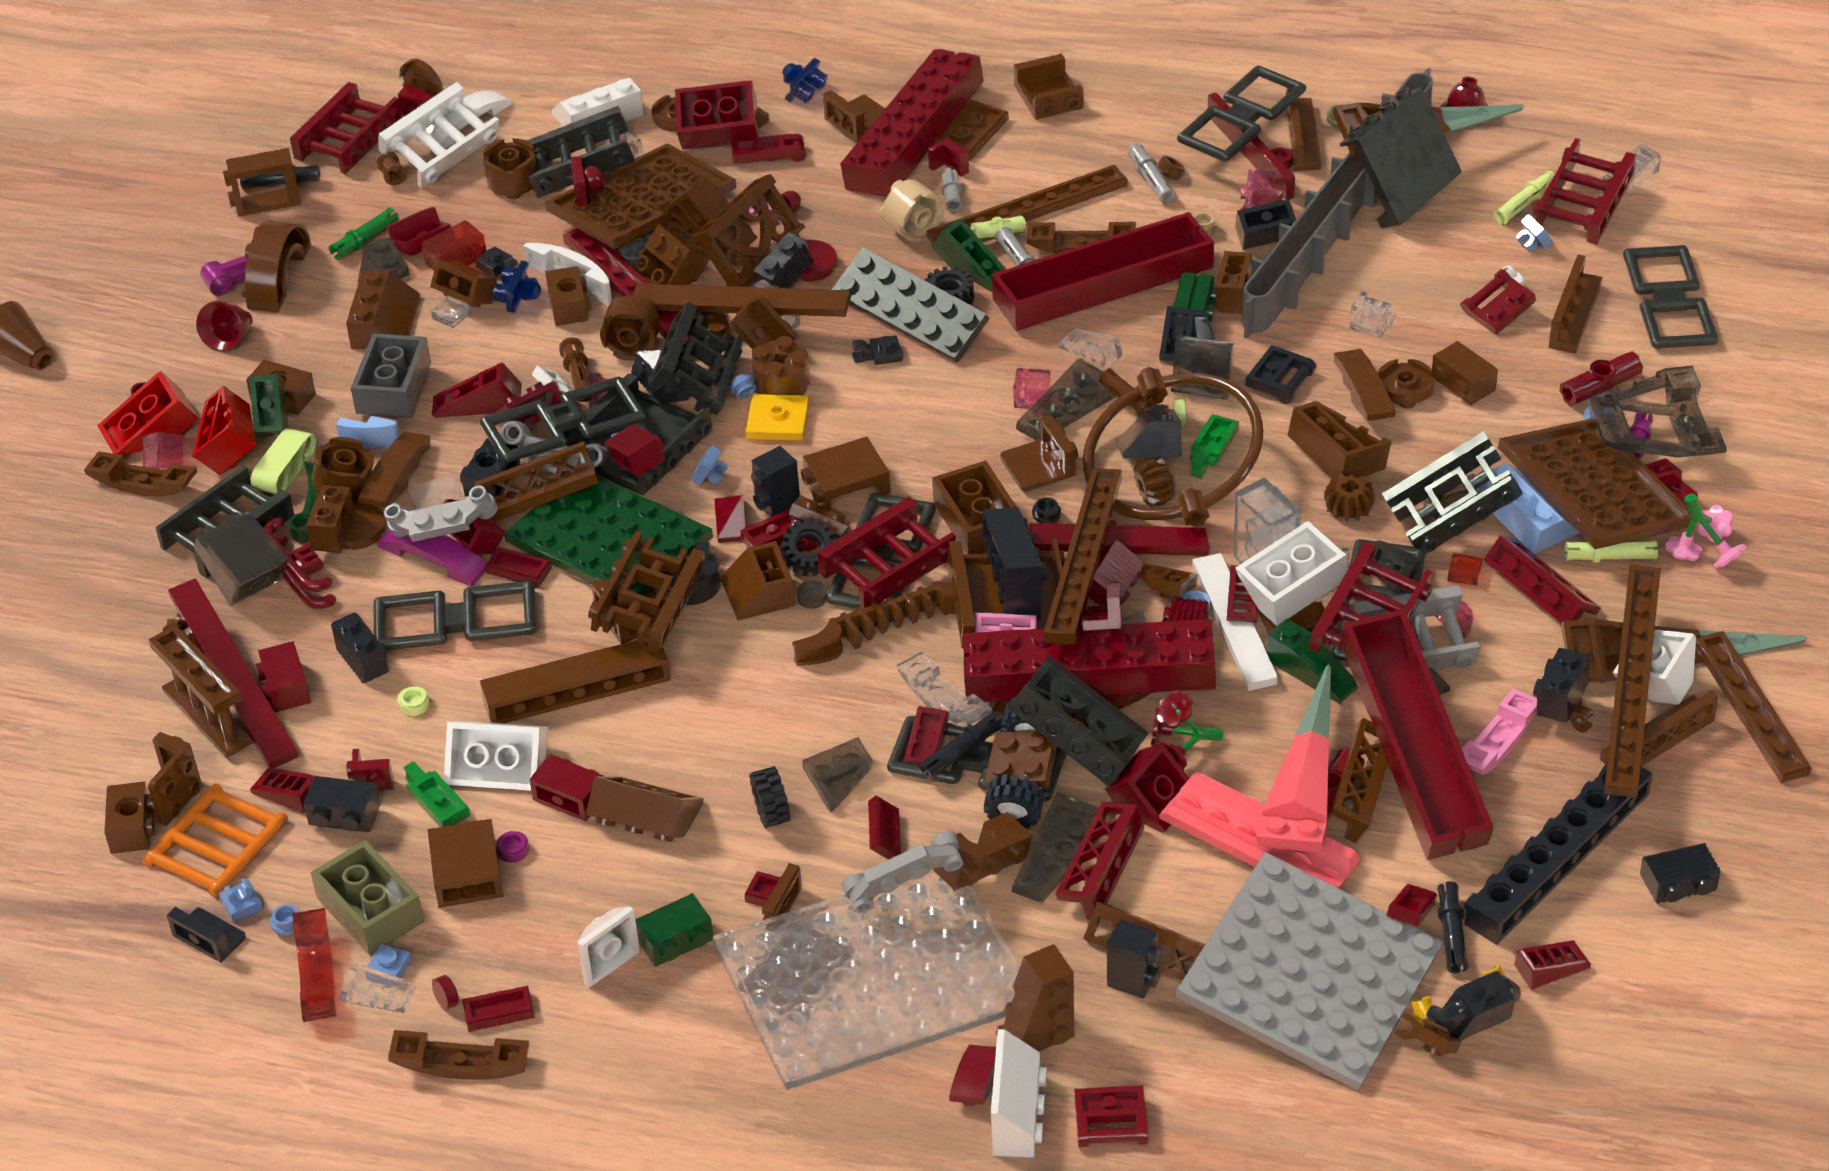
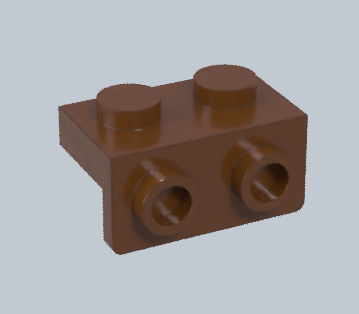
M762 296L747 302L729 323L752 350L767 342L775 341L781 336H788L793 340L797 337L791 325L783 320L773 309L772 304Z

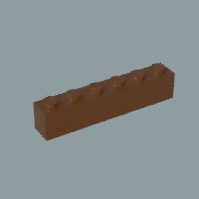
M635 640L480 680L483 702L490 723L505 724L671 681L668 658L664 648H662L658 655L648 651L649 643L644 642L641 645Z

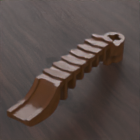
M935 581L931 586L925 588L920 586L917 587L916 591L910 593L905 591L902 592L901 596L895 598L890 596L886 601L880 603L875 601L871 603V606L865 608L860 606L856 608V611L847 614L843 612L839 617L830 618L826 627L819 633L792 642L794 647L793 660L797 666L814 665L835 660L843 652L841 638L846 637L856 650L861 646L862 638L860 632L869 641L873 639L874 627H877L881 634L887 632L889 622H892L897 629L902 627L904 617H908L912 624L916 623L919 618V612H923L930 619L934 615L935 607H938L944 616L956 614L951 585L939 584Z

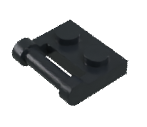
M1271 345L1246 376L1245 386L1275 396L1283 404H1289L1295 397V391L1307 376H1311L1317 366L1308 357ZM1292 367L1298 369L1286 385L1280 383Z

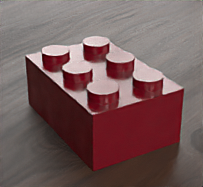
M752 80L675 89L676 129L682 150L731 144V139L759 137L757 97Z

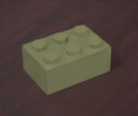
M366 840L310 872L316 898L369 955L377 951L380 944L386 945L424 922L419 895Z

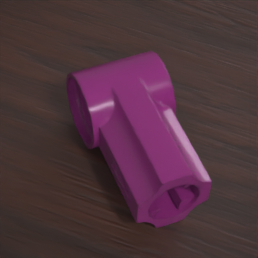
M245 256L222 264L218 261H210L201 268L200 276L212 294L216 296L225 295L231 290L233 285L245 281L247 259Z

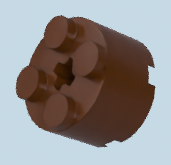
M512 138L513 142L504 143V139L495 141L487 146L483 153L487 187L497 194L506 195L508 199H518L522 193L533 188L527 175L537 172L534 147L528 141L519 138Z
M636 296L614 298L606 310L600 331V339L605 349L608 347L614 352L613 356L627 361H635L636 355L640 350L642 352L644 350L646 352L652 351L660 327V316L654 302L650 299Z
M781 336L775 341L767 342L752 350V370L757 394H805L810 377L808 354L804 347L793 342L791 337Z
M348 437L331 438L329 443L323 446L321 443L316 450L312 473V484L316 489V495L318 496L321 485L350 487L353 503L358 502V497L372 473L374 456L371 450H365L360 441Z

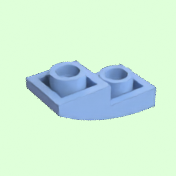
M371 416L367 423L342 417L336 423L338 437L356 439L362 443L364 449L389 448L400 436L397 421Z

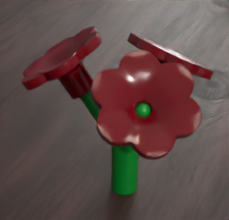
M1175 690L1169 694V697L1163 698L1159 702L1158 707H1156L1151 746L1155 745L1157 738L1161 734L1172 735V733L1191 735L1192 738L1182 746L1167 745L1164 742H1160L1165 745L1184 770L1187 766V761L1184 758L1186 751L1199 740L1221 741L1223 739V730L1221 728H1200L1190 719L1192 715V697L1189 694H1182L1179 690ZM1185 722L1191 729L1178 726Z

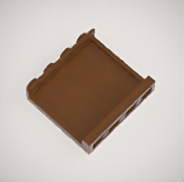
M1052 538L1051 552H1040L1041 562L1046 564L1047 579L1042 581L1041 617L1037 620V629H1044L1065 562L1064 550H1059L1057 538ZM949 541L947 564L961 648H963V633H975V613L1002 614L1004 603H999L997 596L999 591L998 584L993 580L991 562L988 561L987 554H963L961 541Z

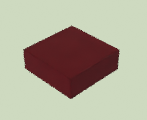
M756 871L744 894L745 902L764 907L781 877Z

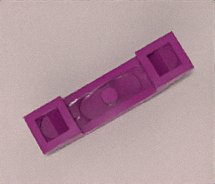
M389 530L377 542L378 548L401 557L405 552H409L447 569L449 578L471 587L486 573L485 565L487 563L474 552L471 553L458 541L446 535L413 542L409 535L395 537Z

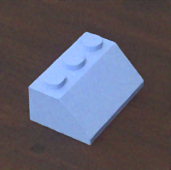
M1507 463L1491 470L1494 476L1497 477L1509 469L1523 492V495L1512 503L1503 506L1492 514L1531 552L1537 554L1579 533L1519 470ZM1491 481L1480 486L1478 494L1493 486Z

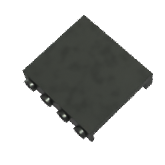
M1408 87L1398 91L1395 94V99L1382 104L1379 107V112L1366 117L1363 120L1364 124L1350 130L1347 133L1348 137L1339 143L1341 147L1354 145L1385 209V212L1377 218L1381 228L1403 223L1462 173L1422 88L1410 90Z
M628 373L623 380L647 415L645 421L634 425L641 429H647L650 435L656 434L661 439L665 447L662 450L666 457L665 461H661L660 465L656 464L655 468L651 467L650 471L646 470L645 474L642 473L641 477H638L614 463L609 453L607 461L595 467L597 475L643 496L652 487L656 486L659 480L668 471L672 470L686 454H689L704 437L710 434L712 422L710 408L706 407L697 416L667 402H658V399H655L654 396L652 397L640 391L638 377ZM614 389L608 391L583 415L591 426L631 414L632 412L618 391ZM627 427L592 438H585L578 428H574L563 433L567 439L565 445L572 446L584 441L585 445L599 444L606 447L605 441L611 438V434L619 433ZM596 451L595 456L598 459L599 455Z

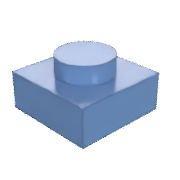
M380 944L366 967L367 976L398 985L412 962L411 953Z

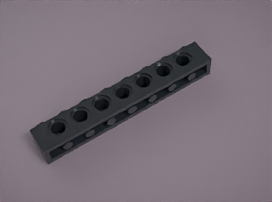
M1605 764L1599 776L1593 782L1588 781L1574 800L1570 799L1565 803L1560 814L1555 818H1550L1536 837L1531 836L1516 856L1512 855L1508 858L1504 868L1497 875L1492 874L1477 894L1472 893L1468 897L1464 905V910H1466L1464 925L1498 945L1649 795L1653 773L1640 766L1637 798L1604 794L1607 764Z

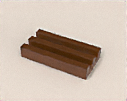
M788 864L762 909V914L764 915L763 923H766L764 925L765 932L777 933L802 889L801 870L797 865Z

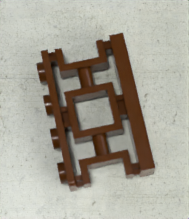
M636 531L632 540H626L622 550L621 560H615L611 570V578L609 581L604 580L600 589V598L598 601L594 600L592 602L588 618L592 619L591 631L597 632L599 627H603L602 631L608 633L613 623L638 631L637 643L641 645L644 642L649 643L648 651L659 655L702 574L705 552L694 548L691 554L687 555L688 550L681 549L676 559L653 551L654 539L648 537L647 540H643V532ZM639 554H640L639 564H642V565L651 567L650 569H649V568H646V567H643V566H640V565H637V564H634L635 561H636V559L638 558ZM662 571L678 576V579L674 584L673 588V576L662 573ZM635 582L660 590L655 599L631 592ZM617 594V604L629 608L628 610L612 605ZM640 612L656 617V620L651 629L650 627L652 618L641 615Z

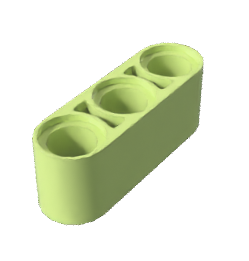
M285 428L254 468L251 475V486L256 490L276 494L282 489L286 491L303 469L304 461H308L313 455L316 448L315 435Z

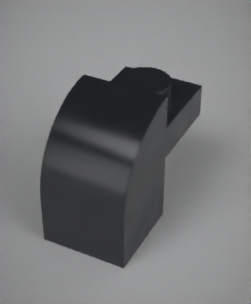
M698 542L697 550L705 552L703 571L685 605L706 602L713 598L721 588L719 563H717L716 554H711L710 542ZM670 574V576H673V588L678 576Z

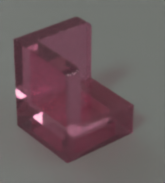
M1017 368L1013 385L1014 408L1047 410L1051 393L1050 370Z
M157 432L143 436V467L156 469L159 467L168 468L171 463L183 465V435Z

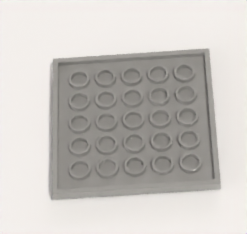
M1264 852L1179 985L1175 997L1359 1092L1441 950L1444 941L1406 922L1388 917L1386 912Z

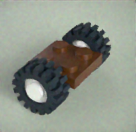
M1013 698L1006 705L1001 732L995 733L984 781L987 792L983 810L984 813H987L989 819L1008 812L1027 829L1030 828V825L1035 826L1037 821L1040 820L1045 798L1043 789L1049 788L1057 746L1009 709V705L1015 699Z

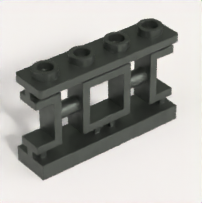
M688 301L673 319L648 385L658 391L664 384L667 386L666 391L668 393H671L677 387L697 400L694 408L696 411L699 412L707 407L710 408V414H718L725 403L722 397L725 396L731 386V383L728 381L737 369V366L734 364L743 352L740 348L743 339L738 335L733 341L730 339L731 334L728 332L720 338L702 326L701 323L704 316L698 314L697 317L694 316L697 306ZM691 354L701 362L708 365L709 369L706 370L699 364L689 359V355Z
M1483 431L1383 492L1382 495L1399 522L1412 514L1418 525L1405 533L1414 547H1421L1427 554L1454 536L1460 535L1464 530L1477 522L1486 519L1490 514L1503 506L1512 503L1523 495V492L1509 469L1497 477L1492 473L1489 467L1500 461L1501 457ZM1481 466L1483 468L1482 472L1469 480L1466 477V474ZM1491 481L1493 486L1480 494L1476 493L1475 489ZM1464 483L1469 494L1444 509L1438 498ZM1430 497L1432 502L1417 511L1414 506ZM1439 512L1441 518L1426 526L1424 521Z

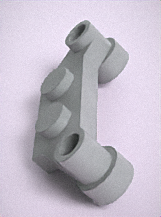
M519 421L507 422L501 428V437L504 442L517 445L518 448L545 440L533 436L530 433L529 427ZM599 444L586 445L594 467H598L607 461L609 452L606 447ZM564 445L523 459L522 464L569 446ZM596 451L599 455L598 459L595 456ZM581 452L569 456L566 464L574 467L586 463ZM548 464L542 466L541 470L555 473L558 467Z
M478 485L469 491V496L464 500L413 511H406L401 509L398 504H391L385 508L384 516L387 519L389 530L395 537L409 535L414 542L469 530V525L477 517L488 519L494 516L498 510V505L493 496L488 494L483 486Z
M952 831L939 833L932 838L931 846L921 844L863 873H856L846 877L841 885L845 896L851 900L855 912H868L873 908L872 900L877 895L892 892L900 884L911 879L922 878L930 870L937 867H944L947 872L955 871L962 867L963 861L958 851L960 844L955 833Z

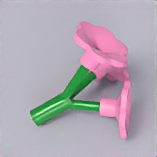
M1689 494L1685 497V502L1691 515L1687 531L1683 532L1681 538L1677 536L1669 537L1668 542L1665 544L1666 551L1672 553L1674 558L1697 561L1702 553V548L1694 543L1693 531L1696 523H1700L1698 527L1699 534L1707 537L1711 542H1715V548L1721 554L1718 561L1713 564L1715 569L1727 565L1747 547L1745 543L1730 547L1725 539L1721 540L1722 537H1727L1732 533L1731 523L1734 519L1733 514L1728 510H1724L1720 505H1713L1709 511H1702L1695 494Z

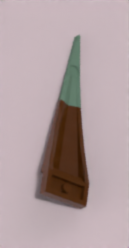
M1357 102L1336 106L1332 113L1343 138L1346 139L1348 137L1347 133L1350 130L1364 124L1363 120L1366 117L1379 112V107L1382 104ZM1525 105L1431 108L1443 133L1447 134L1519 112ZM1348 145L1351 156H1358L1354 145Z
M1601 619L1563 621L1561 629L1565 649L1589 654V682L1600 681V683L1617 680L1613 671L1619 664L1623 622ZM1655 626V630L1692 633L1696 638L1720 632ZM1724 632L1738 655L1804 643L1808 638L1802 635ZM1695 649L1694 664L1704 663Z

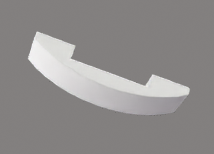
M492 90L479 91L463 97V105L477 117L486 112L495 116L512 104L511 99ZM456 111L444 117L458 130L469 124ZM431 125L426 130L444 148L455 142L438 125Z
M526 243L523 245L526 267L545 275V271L577 266L580 277L585 276L589 296L607 305L611 304L612 297L609 279L593 261L577 252L555 245L543 243Z

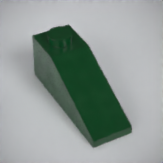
M961 218L944 229L932 246L949 267H957V271L961 268L965 269V273L969 272L974 282L991 292L992 273L1006 269Z
M1285 619L1268 634L1267 655L1271 663L1315 690L1326 666L1329 664L1331 667L1330 699L1341 704L1358 689L1354 677L1325 646L1320 654L1309 650L1311 632L1293 621Z

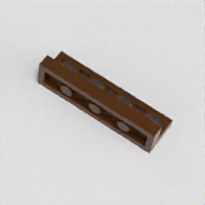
M1286 88V95L1291 91V89ZM1298 98L1286 109L1294 171L1321 170V157L1312 98Z
M1577 254L1551 322L1548 348L1577 353L1603 279L1601 276L1584 273L1585 255Z
M583 441L474 483L475 486L480 485L484 488L492 485L503 487L501 494L493 497L498 505V510L490 520L497 522L598 484L599 481L596 469ZM580 452L586 462L575 467L566 464L569 456ZM550 464L558 467L555 474L549 477L539 474L542 466ZM522 474L531 477L525 486L519 487L512 484L514 478Z
M1713 690L1699 698L1691 695L1680 702L1679 705L1673 706L1646 723L1641 766L1712 723L1715 718L1719 695ZM1609 747L1601 751L1600 760L1604 764L1608 762Z
M1363 717L1358 723L1330 813L1348 823L1344 838L1353 843L1358 841L1370 825L1388 764L1379 739L1373 745H1370L1365 737V731L1376 737L1378 736L1372 722ZM1366 754L1368 760L1365 768H1363L1357 756ZM1359 777L1361 780L1358 791H1356L1350 781L1351 778ZM1352 800L1354 804L1352 812L1342 808L1344 801Z
M1097 902L1083 937L1084 940L1107 949L1109 938L1104 940L1094 936L1101 918L1110 921L1114 930L1121 919L1158 932V947L1164 944L1170 946L1175 960L1167 964L1157 963V968L1161 969V972L1182 981L1187 974L1183 962L1190 958L1198 957L1206 945L1102 902ZM1178 950L1187 953V955L1181 957ZM1178 965L1180 971L1170 967Z

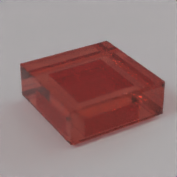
M1453 553L1447 581L1477 586L1483 558Z

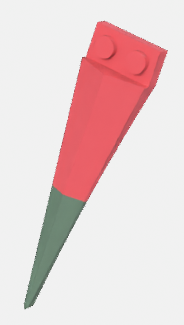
M1329 664L1322 674L1262 809V818L1257 833V846L1320 853L1323 851L1327 834L1331 687V667Z

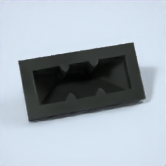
M1380 540L1376 544L1373 556L1378 564L1408 578L1421 560ZM1381 579L1394 591L1400 592V590L1402 589L1392 583H1389Z

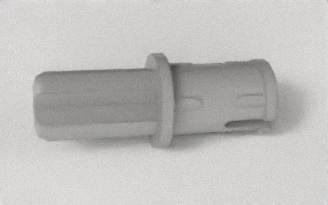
M946 168V172L942 173L943 185L941 192L945 196L946 209L950 212H957L962 208L960 195L962 193V185L958 181L957 171Z

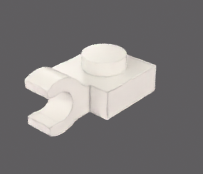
M537 365L532 373L539 382L541 381L542 385L554 380L561 394L574 390L555 371Z

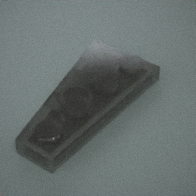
M1078 358L1017 421L1016 430L1037 441L1041 439V417L1051 415L1057 424H1061L1065 428L1115 398L1116 396L1109 389L1099 383V377L1104 371Z
M1057 792L1013 883L1011 892L1043 903L1061 883L1099 807ZM1108 813L1104 822L1107 824L1115 820L1117 814ZM1100 838L1095 839L1093 845H1095Z

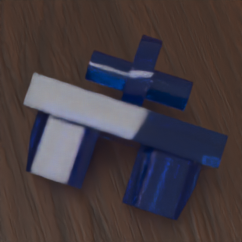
M814 57L804 68L802 65L789 63L783 68V81L790 86V92L785 96V100L791 103L795 98H798L807 104L816 90L809 86V84L818 90L824 87L828 75L818 69L821 61Z
M521 260L517 268L505 266L501 276L502 284L496 283L493 288L494 301L506 303L507 312L515 313L522 299L534 300L541 294L542 288L538 280L534 277L529 278L527 275L528 261Z

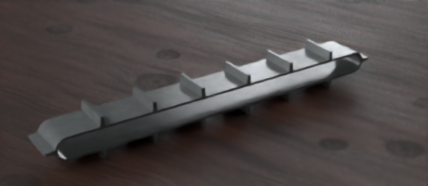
M1427 68L1423 73H1414L1408 76L1397 92L1408 87L1410 90L1422 88L1431 106L1433 78L1431 77V68ZM1383 93L1381 104L1395 99V94ZM1349 151L1344 159L1333 157L1331 161V176L1318 192L1306 191L1305 209L1291 226L1279 225V239L1273 250L1265 260L1252 259L1251 278L1245 284L1243 291L1242 324L1244 327V338L1247 339L1252 333L1266 331L1285 307L1296 310L1298 289L1311 272L1320 275L1324 273L1325 254L1337 239L1349 240L1350 222L1363 205L1375 206L1376 190L1359 156L1352 157Z

